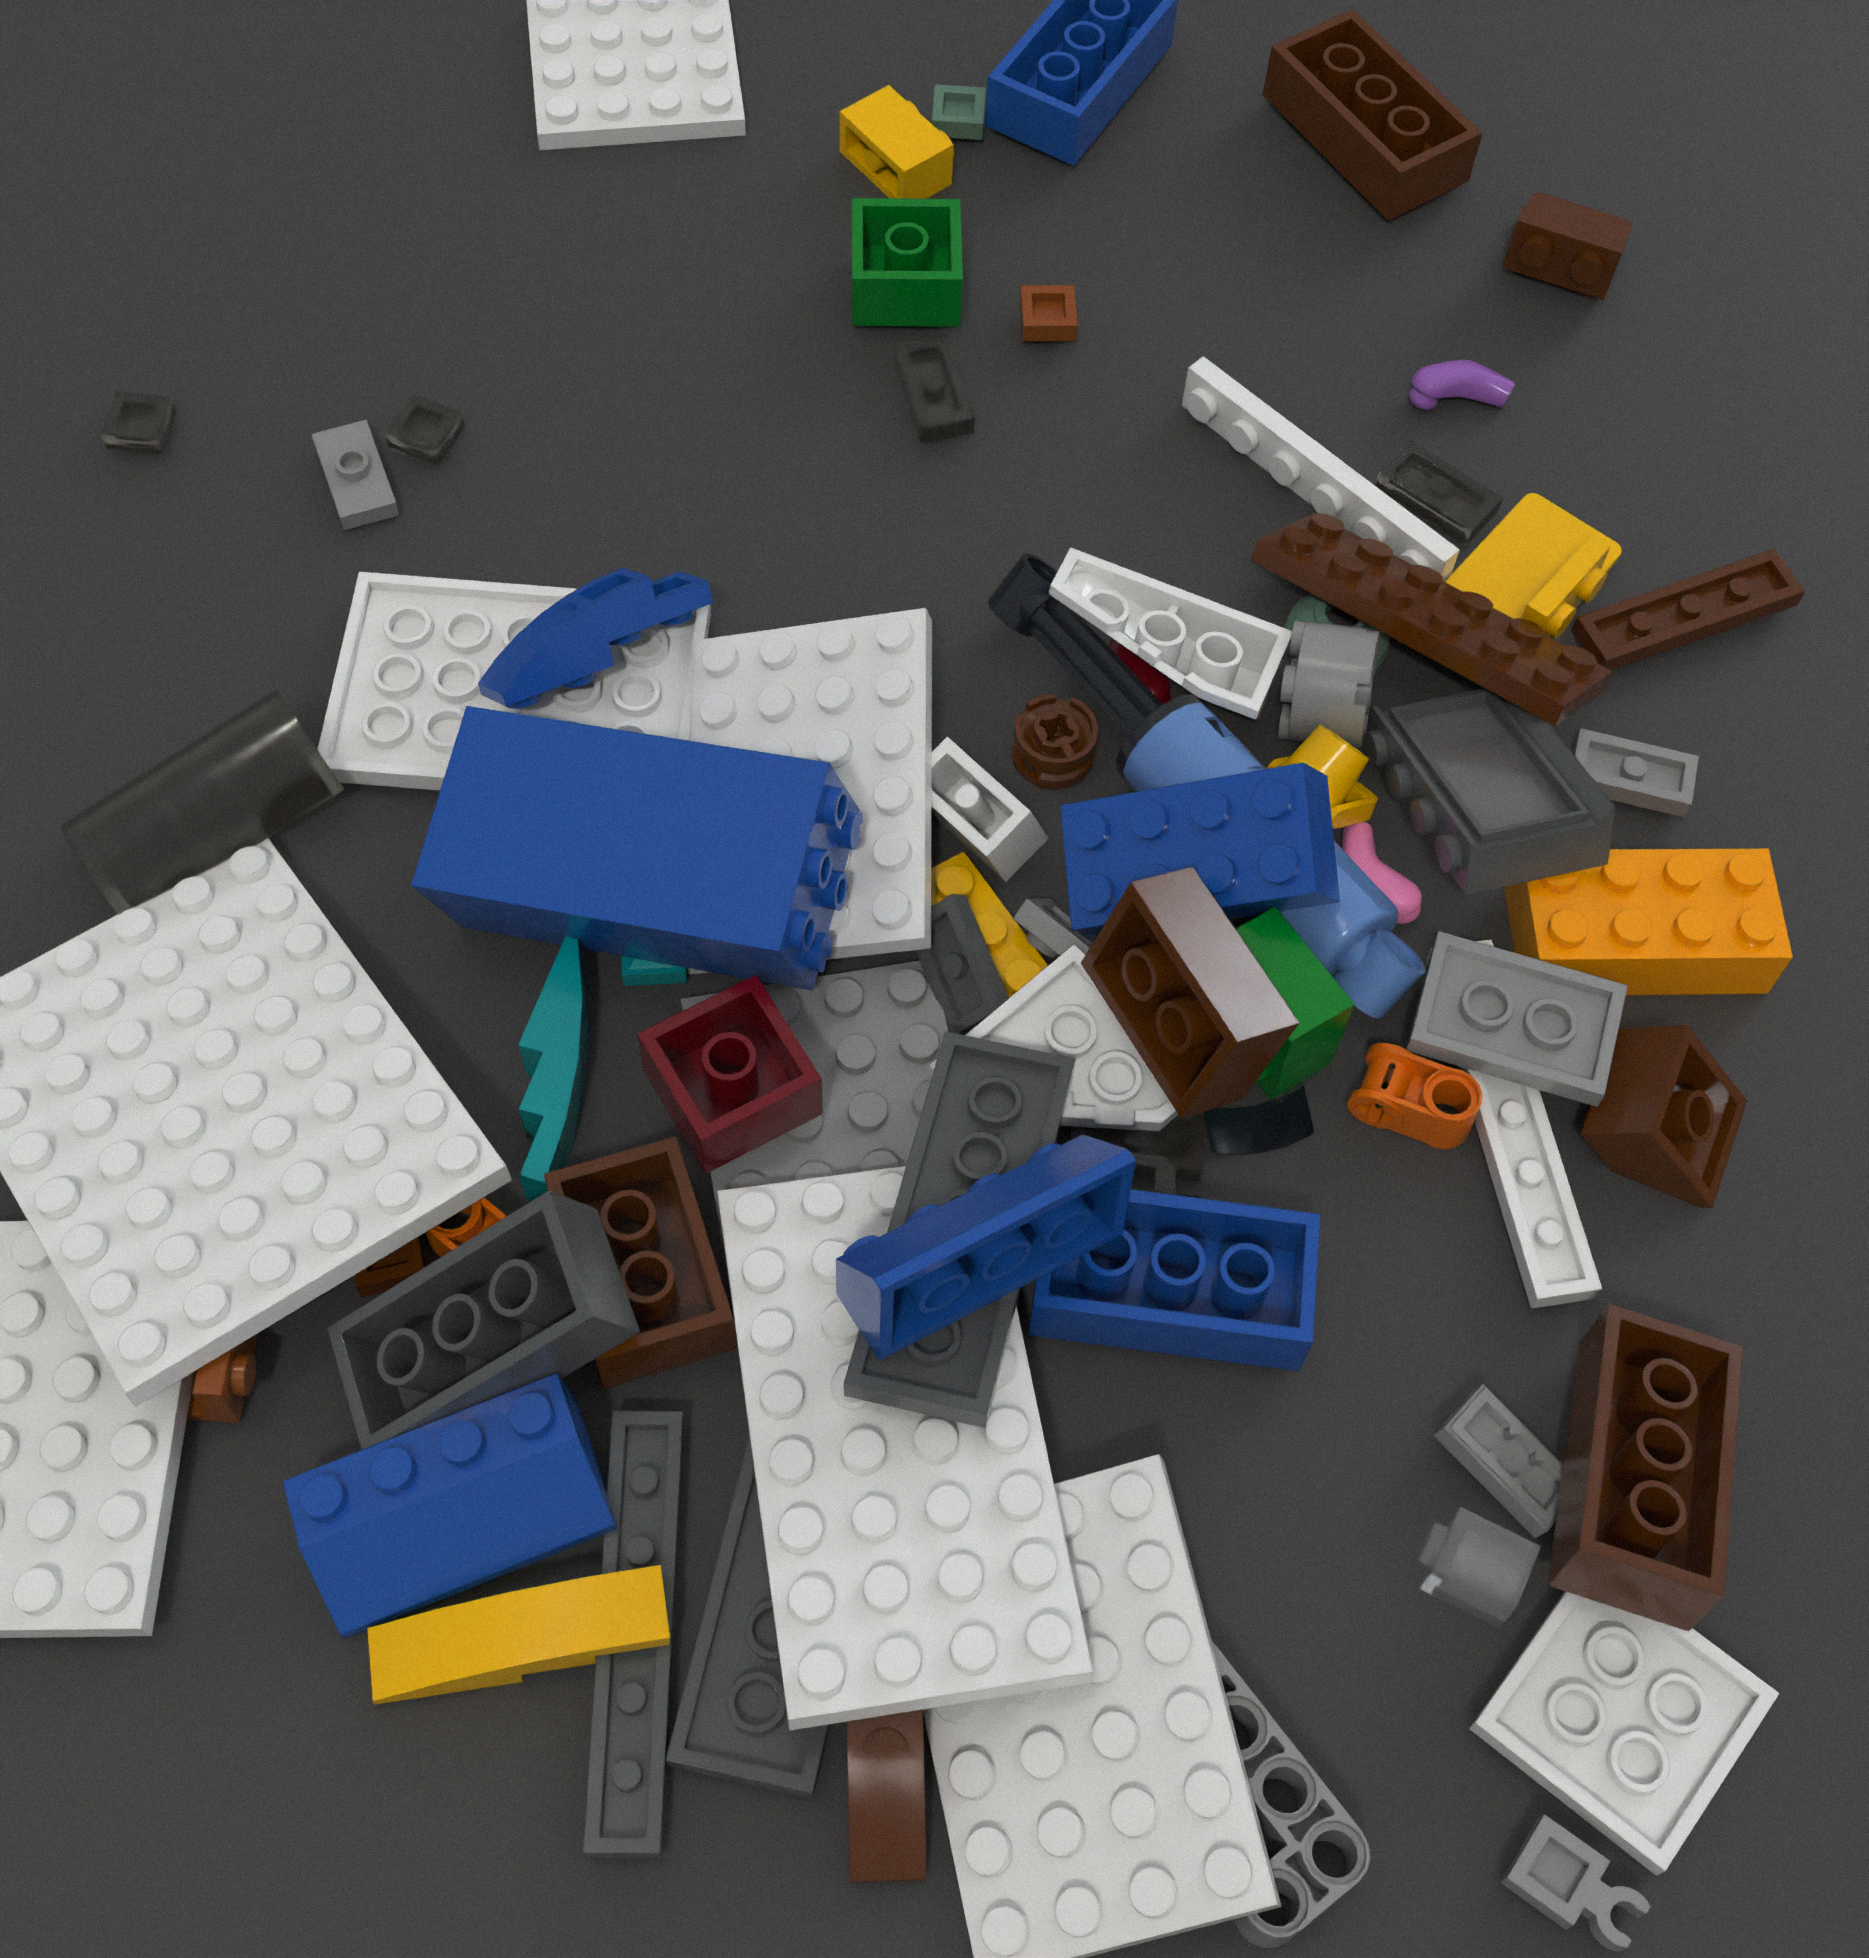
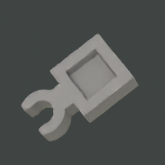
M1545 1814L1535 1822L1500 1882L1565 1930L1574 1926L1581 1914L1588 1919L1589 1928L1594 1938L1605 1948L1616 1952L1628 1948L1632 1940L1625 1933L1620 1932L1614 1927L1610 1916L1612 1907L1620 1906L1636 1918L1647 1914L1651 1907L1646 1898L1638 1891L1626 1886L1611 1888L1600 1879L1610 1860Z

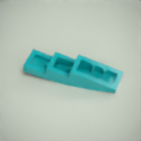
M569 936L564 938L518 1044L525 1073L533 1076L519 1107L526 1137L534 1139L519 1174L527 1202L533 1201L548 1191L544 1178L545 1173L567 1167L573 1149L585 1089L589 1030L585 976L578 939Z

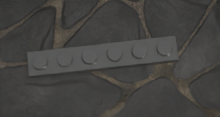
M612 1411L607 1495L618 1529L604 1534L602 1574L661 1565L670 1645L596 1656L583 1854L586 1858H662L685 1421L683 1411Z

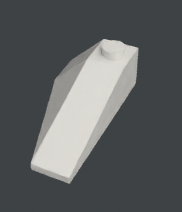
M1071 547L1049 589V594L1198 698L1255 720L1261 716L1292 636L1291 630Z

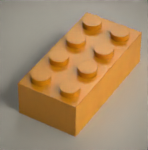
M1769 848L1610 849L1607 865L1504 887L1514 953L1628 985L1626 995L1768 994L1793 958Z

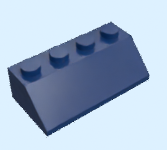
M1081 1135L1061 1146L1056 1143L1046 1145L1036 1151L1025 1164L1001 1176L999 1174L987 1175L976 1181L965 1194L941 1206L931 1204L919 1209L908 1218L904 1225L880 1237L870 1235L854 1242L845 1250L842 1256L836 1258V1294L878 1360L881 1361L1122 1235L1136 1159L1126 1148L1086 1135Z
M558 1373L282 1481L299 1549L340 1636L344 1639L363 1632L369 1627L383 1624L618 1529L578 1401Z

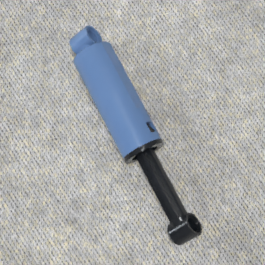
M1024 553L990 596L988 604L994 614L1016 632L1028 637L1035 636L1127 736V740L1119 751L1116 767L1117 772L1135 792L1266 769L1197 696L1193 694L1183 695L1163 704L1080 615L1049 594L1050 585L1058 571L1035 555ZM1334 841L1340 902L1279 912L1354 1002V1006L1373 1018L1381 1019L1426 972L1425 966L1416 952L1402 939L1392 933L1398 922L1397 907ZM1252 915V916H1249V917H1250L1251 919H1254L1255 917H1257V916H1259V915Z

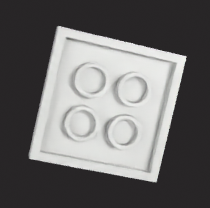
M1565 1591L1469 1729L1649 1871L1658 1876L1667 1870L1779 1693L1693 1628L1688 1632Z

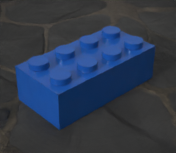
M1053 0L988 76L985 126L1074 166L1171 47L1178 0Z
M1304 762L1061 805L1071 930L1098 936L1130 882L1189 867L1195 869L1228 919L1259 915L1273 907H1276L1278 911H1286L1340 902L1328 777Z
M1131 1189L1122 1235L1034 1280L1028 1335L1300 1371L1313 1344L1320 1214Z

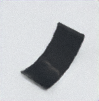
M1305 1086L1282 1098L1255 1106L1215 1108L1203 1112L1210 1149L1216 1154L1247 1155L1265 1153L1290 1146L1311 1136L1315 1132Z

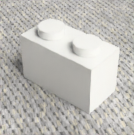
M946 737L932 751L931 814L1001 879L1007 882L1049 839L1032 812L950 738Z

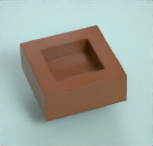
M1020 285L1019 306L1022 341H1076L1078 322L1074 285Z

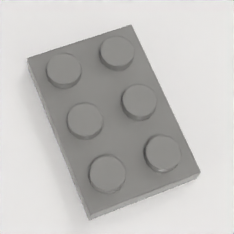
M1438 931L1432 946L1406 1049L1412 1053L1598 1107L1606 1091L1628 985Z

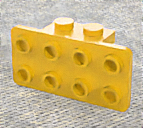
M1529 493L1519 501L1445 582L1463 592L1470 591L1485 596L1493 603V608L1513 619L1521 618L1532 621L1544 630L1545 636L1549 638L1552 636L1557 639L1574 617L1576 607L1582 601L1589 603L1596 596L1608 576V571L1617 563L1622 549L1617 542L1539 494Z

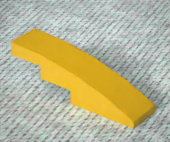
M661 1565L588 1576L507 1592L434 1609L367 1628L374 1705L523 1682L522 1675L596 1664V1656L670 1645Z

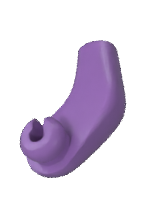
M1464 359L1428 365L1417 370L1412 377V384L1414 386L1409 392V399L1415 407L1422 410L1435 408L1438 398L1463 397L1502 408L1515 382L1475 361Z

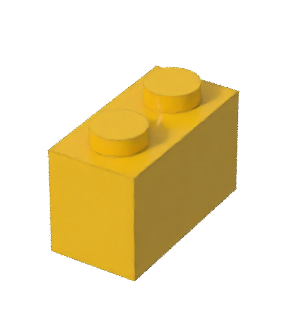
M890 85L839 111L840 153L888 198L927 199L952 185L953 158L955 155L954 144L945 132L935 128L919 113L911 101H906Z

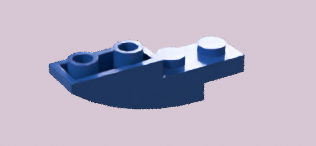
M620 568L594 579L546 609L514 637L496 657L478 682L481 695L507 708L519 709L539 702L542 699L541 693L556 687L575 688L592 682L595 679L594 673L614 666L609 645H623L636 641L642 636L641 630L657 624L670 626L684 623L693 618L694 610L712 604L713 600L708 580L679 571L651 582L649 576L626 568Z

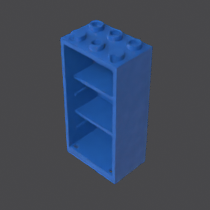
M466 706L411 886L461 927L562 945L565 936L578 939L580 949L744 979L757 975L761 982L813 991L818 972L825 971L826 959L831 957L832 938L828 932L834 910H841L847 896L848 877L844 871L850 850H856L860 844V828L862 823H864L863 814L829 762Z

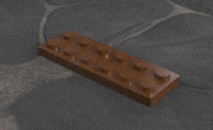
M1323 513L1310 514L1257 541L1251 561L1554 726L1604 692L1613 671L1598 664L1596 657L1589 651L1576 646L1562 645L1545 636L1544 630L1536 623L1521 618L1513 619L1493 608V603L1485 596L1470 591L1463 592L1442 581L1443 577L1436 570L1423 565H1412L1393 555V550L1385 543L1374 539H1363L1344 529L1345 526L1342 521L1331 515Z

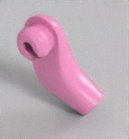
M1361 822L1345 826L1342 830V850L1397 907V924H1407L1414 921L1421 911L1422 895L1418 886L1379 860L1376 854L1371 825Z

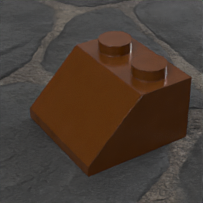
M1688 1025L1618 1029L1605 1095L1598 1107L1590 1106L1585 1115L1584 1126L1580 1135L1612 1172L1697 1207L1713 1208L1747 1100Z

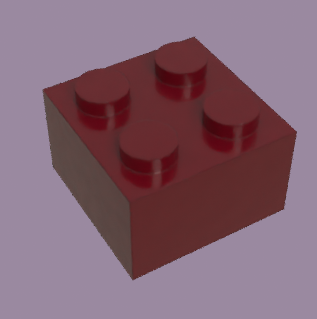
M757 975L637 1033L643 1071L705 1174L823 1114L822 1078Z

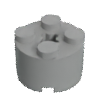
M1301 620L1294 621L1290 655L1299 656V658L1292 659L1291 666L1286 665L1284 669L1280 701L1289 702L1292 705L1283 704L1278 739L1303 742L1321 724L1355 748L1362 749L1371 705L1373 676H1375L1380 631Z

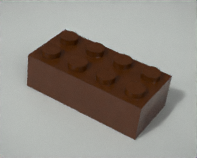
M1354 9L1271 46L1263 96L1388 221L1469 181L1483 133Z
M1608 1303L1578 1345L1548 1586L1688 1632L1724 1597L1743 1346Z

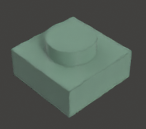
M935 84L932 125L938 130L945 132L949 138L982 140L986 88Z

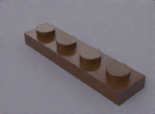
M1774 548L1577 616L1571 631L1582 648L1596 657L1598 664L1614 670L1797 606L1805 590Z

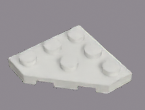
M1075 944L965 1035L1075 1058L1074 1074L1061 1126L1160 1131L1178 1115L1083 968L1081 961L1085 954ZM937 1059L929 1065V1075L931 1077Z

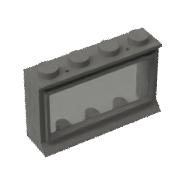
M1486 688L1391 707L1385 711H1381L1378 705L1371 706L1370 731L1365 732L1363 737L1364 753L1369 758L1368 763L1371 767L1378 768L1387 781L1391 797L1403 804L1411 816L1416 833L1419 836H1425L1436 852L1440 868L1445 873L1450 872L1465 895L1608 864L1616 807L1548 722Z

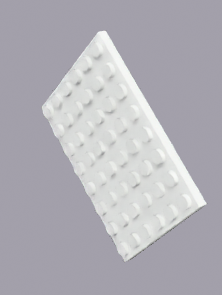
M266 835L0 977V1172L123 1391L134 1407L512 1180L504 1161Z

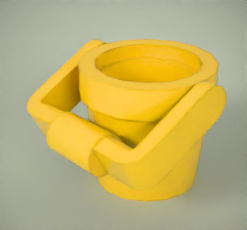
M1321 724L1312 731L1291 756L1277 758L1267 767L1269 769L1304 762L1327 775L1332 826L1334 829L1370 820L1378 800L1374 793L1357 781L1369 758Z

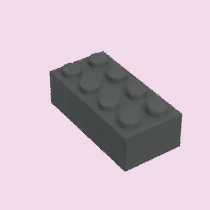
M550 1190L327 1328L362 1450L552 1374L558 1373L562 1379L640 1332L597 1209Z

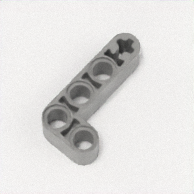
M1212 1642L1232 1719L1244 1725L1249 1734L1250 1746L1241 1750L1263 1838L1266 1846L1274 1855L1270 1859V1864L1277 1891L1285 1897L1290 1911L1288 1924L1284 1926L1268 1924L1259 1917L1258 1913L1234 1919V1922L1240 1934L1250 1943L1262 1948L1278 1947L1292 1939L1362 1879L1368 1870L1371 1858L1369 1843L1355 1821L1226 1657ZM1280 1779L1287 1782L1297 1795V1810L1293 1813H1281L1274 1810L1267 1803L1263 1795L1264 1781ZM1328 1841L1341 1849L1346 1858L1347 1866L1344 1877L1333 1878L1325 1875L1317 1868L1312 1855V1848L1315 1842Z

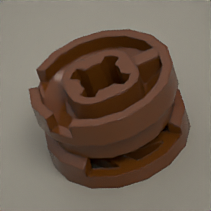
M1056 693L1040 695L1026 702V708L1021 714L1017 713L1011 753L1014 767L1023 779L1037 787L1050 790L1070 788L1083 781L1092 770L1099 732L1095 714L1085 703L1072 696L1070 701L1057 699ZM1024 761H1026L1028 765L1032 767L1033 771L1029 770Z

